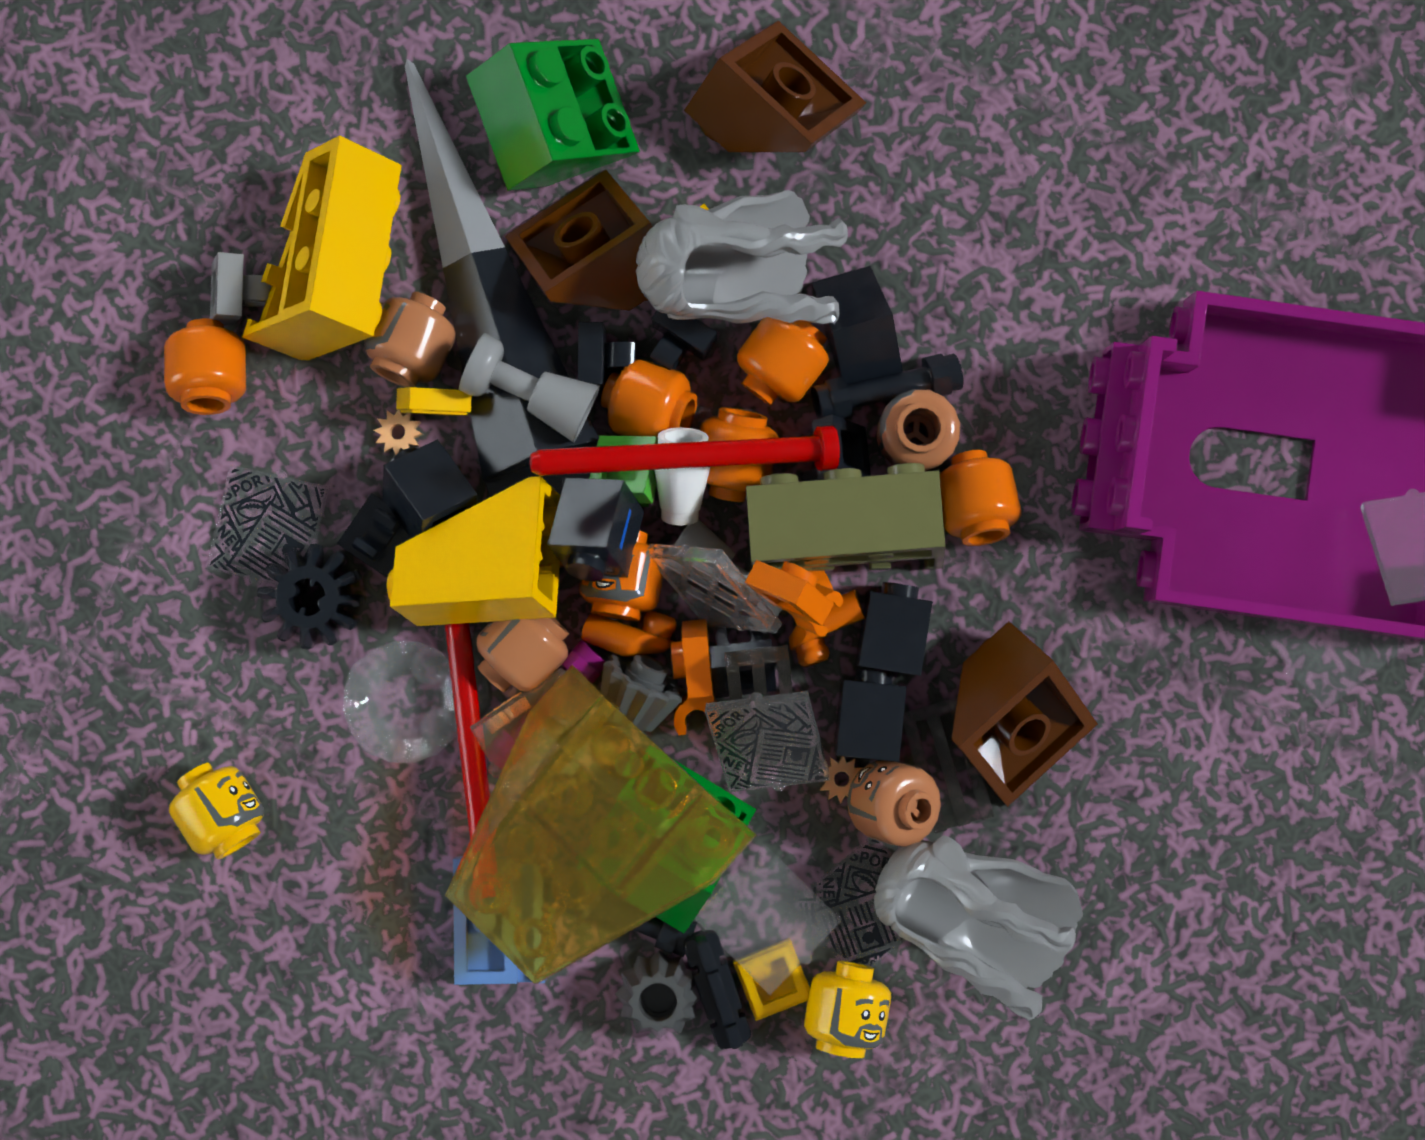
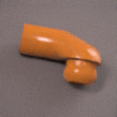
M855 590L841 594L844 601L841 607L833 605L823 624L828 628L826 636L821 637L797 625L789 636L790 650L795 649L798 663L801 666L809 667L827 660L829 649L825 644L824 638L832 631L865 619Z
M651 610L645 614L642 629L592 613L583 625L581 638L582 641L623 657L659 654L666 652L671 647V642H675L671 640V636L676 630L677 622L673 617Z

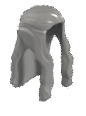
M790 190L770 195L739 196L709 210L696 205H676L673 217L656 223L642 239L636 258L638 286L655 310L667 314L668 318L677 320L710 318L738 324L770 317L788 323L805 320L812 323L835 324L839 317V303L833 296L816 298L800 293L803 289V281L807 275L805 267L807 254L815 252L822 246L841 247L847 241L848 229L839 217L829 225L806 227L810 218L802 198Z
M945 835L939 837L935 842L922 840L907 847L900 846L892 854L888 863L885 864L875 888L876 894L874 895V909L876 910L877 917H879L883 924L891 926V929L899 937L920 948L939 967L947 972L963 976L981 994L994 996L1015 1014L1026 1018L1028 1021L1036 1018L1041 1013L1042 995L1026 988L1040 987L1044 981L1052 977L1055 970L1063 965L1064 956L1075 944L1077 922L1083 917L1078 892L1065 878L1043 873L1018 860L966 853L960 844Z

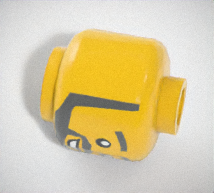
M207 762L187 772L176 782L181 791L170 803L169 813L195 853L201 855L214 853L215 857L219 860L238 851L261 833L257 825L264 816L263 805L242 772L236 767L227 766L214 770L211 764Z
M837 961L836 972L825 971L813 977L804 1027L810 1036L817 1039L816 1049L837 1056L864 1058L866 1049H873L882 1044L891 1004V992L882 982L873 979V967L855 962Z

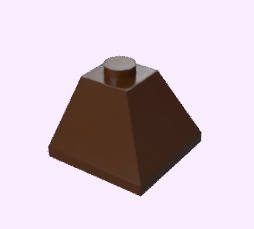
M777 21L721 56L684 111L700 125L701 130L708 138L718 142L728 152H806L855 116L867 102L780 21Z
M606 169L505 236L515 253L551 302L630 311L642 302L648 301L638 286L636 258L643 237L647 235V232L653 226Z
M1010 621L992 637L985 640L963 662L952 733V741L999 799L1008 807L1098 725L1055 662Z

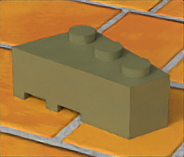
M904 463L888 467L887 475L862 477L861 470L842 468L824 472V480L798 482L797 475L782 473L761 477V485L746 486L752 565L758 560L781 569L784 561H787L807 571H832L835 569L834 566L869 563V570H888L891 568V561L924 559L925 569H943L945 536L939 470L925 472V465Z

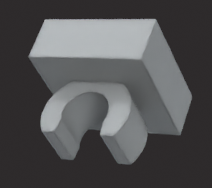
M218 252L215 256L211 268L210 319L218 320L223 324H236L242 316V306H265L271 286L261 282L263 275H243L244 254Z

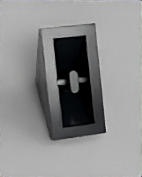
M871 266L812 282L816 298L833 296L839 303V317L836 323L823 325L838 376L843 377L846 384L903 372L893 313Z

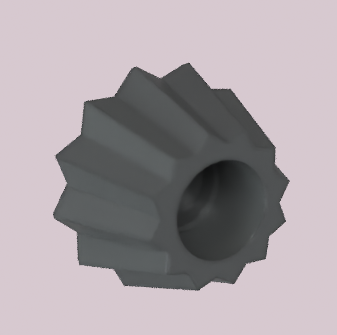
M610 655L603 665L599 707L604 711V715L610 717L614 723L641 733L643 731L652 732L682 702L685 690L678 685L677 679L667 675L669 672L668 668L654 658L646 655H635L634 658Z
M659 950L651 958L637 956L634 967L621 972L623 985L615 993L623 1003L620 1017L633 1021L636 1033L650 1031L657 1039H660L668 1031L681 1034L685 1022L697 1018L695 1005L700 1000V996L695 986L692 971L686 969L682 957L669 959Z

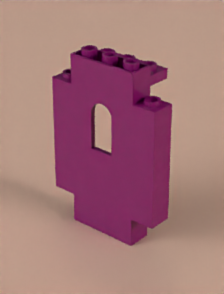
M1195 291L1184 300L1183 307L1176 306L1174 308L1170 321L1169 338L1151 336L1140 345L1113 342L1103 350L1102 357L1094 356L1088 377V393L1097 394L1094 418H1085L1079 445L1080 454L1089 455L1086 479L1077 478L1075 482L1071 514L1081 516L1079 531L1151 541L1150 551H1141L1136 571L1137 587L1145 588L1143 601L1425 641L1424 322ZM1226 428L1313 441L1305 500L1215 488L1204 484L1195 476L1190 466L1189 454L1194 440L1205 430Z

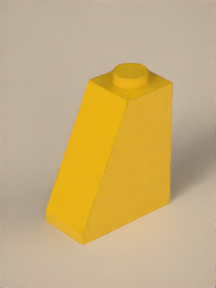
M541 476L528 477L396 546L394 568L387 577V594L390 600V607L416 626L556 618L560 561L547 543L560 495Z

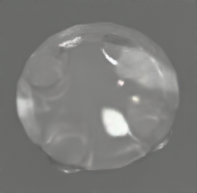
M394 641L373 649L352 666L349 672V679L344 688L343 713L351 735L359 742L365 752L388 762L416 763L437 755L456 737L457 726L449 659L441 651L421 642Z

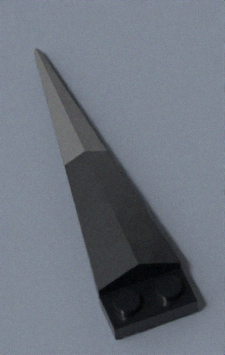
M407 59L405 71L462 372H464L478 340L486 333L502 342L504 347L502 362L537 378H540L544 372L569 377L414 63ZM492 384L486 393L481 396H472L471 420L482 478L486 484L489 497L528 477L539 476L530 470V454L539 449L597 447L599 436L589 416L579 436L573 443L528 412L527 406L529 401ZM591 473L543 475L541 477L561 496L565 478L589 479Z

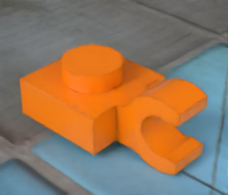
M756 560L745 580L749 587L770 604L790 613L798 627L821 637L826 636L828 628L823 624L833 605L841 607L844 602L839 592L817 584L819 579L814 574L787 561H784L781 569Z
M707 620L682 621V641L671 642V657L674 679L686 678L687 692L682 697V702L674 709V727L678 735H686V716L691 711L701 710L709 717L710 731L718 732L719 730L715 727L721 724V719L713 725L711 723L721 714L719 704L713 692Z

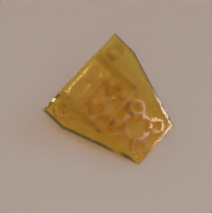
M571 665L529 711L445 896L534 984H538L714 884L753 841L757 834L716 796L693 779L625 716L608 696L574 665Z

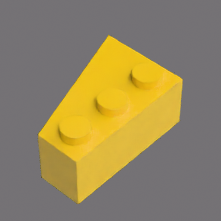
M340 135L305 153L280 227L289 230L290 234L279 266L267 263L261 282L271 286L260 321L247 320L242 338L293 358L308 361L374 336V331L382 315V306L379 300L383 276L391 259L389 240L392 221L400 204L401 196L398 185L401 164Z

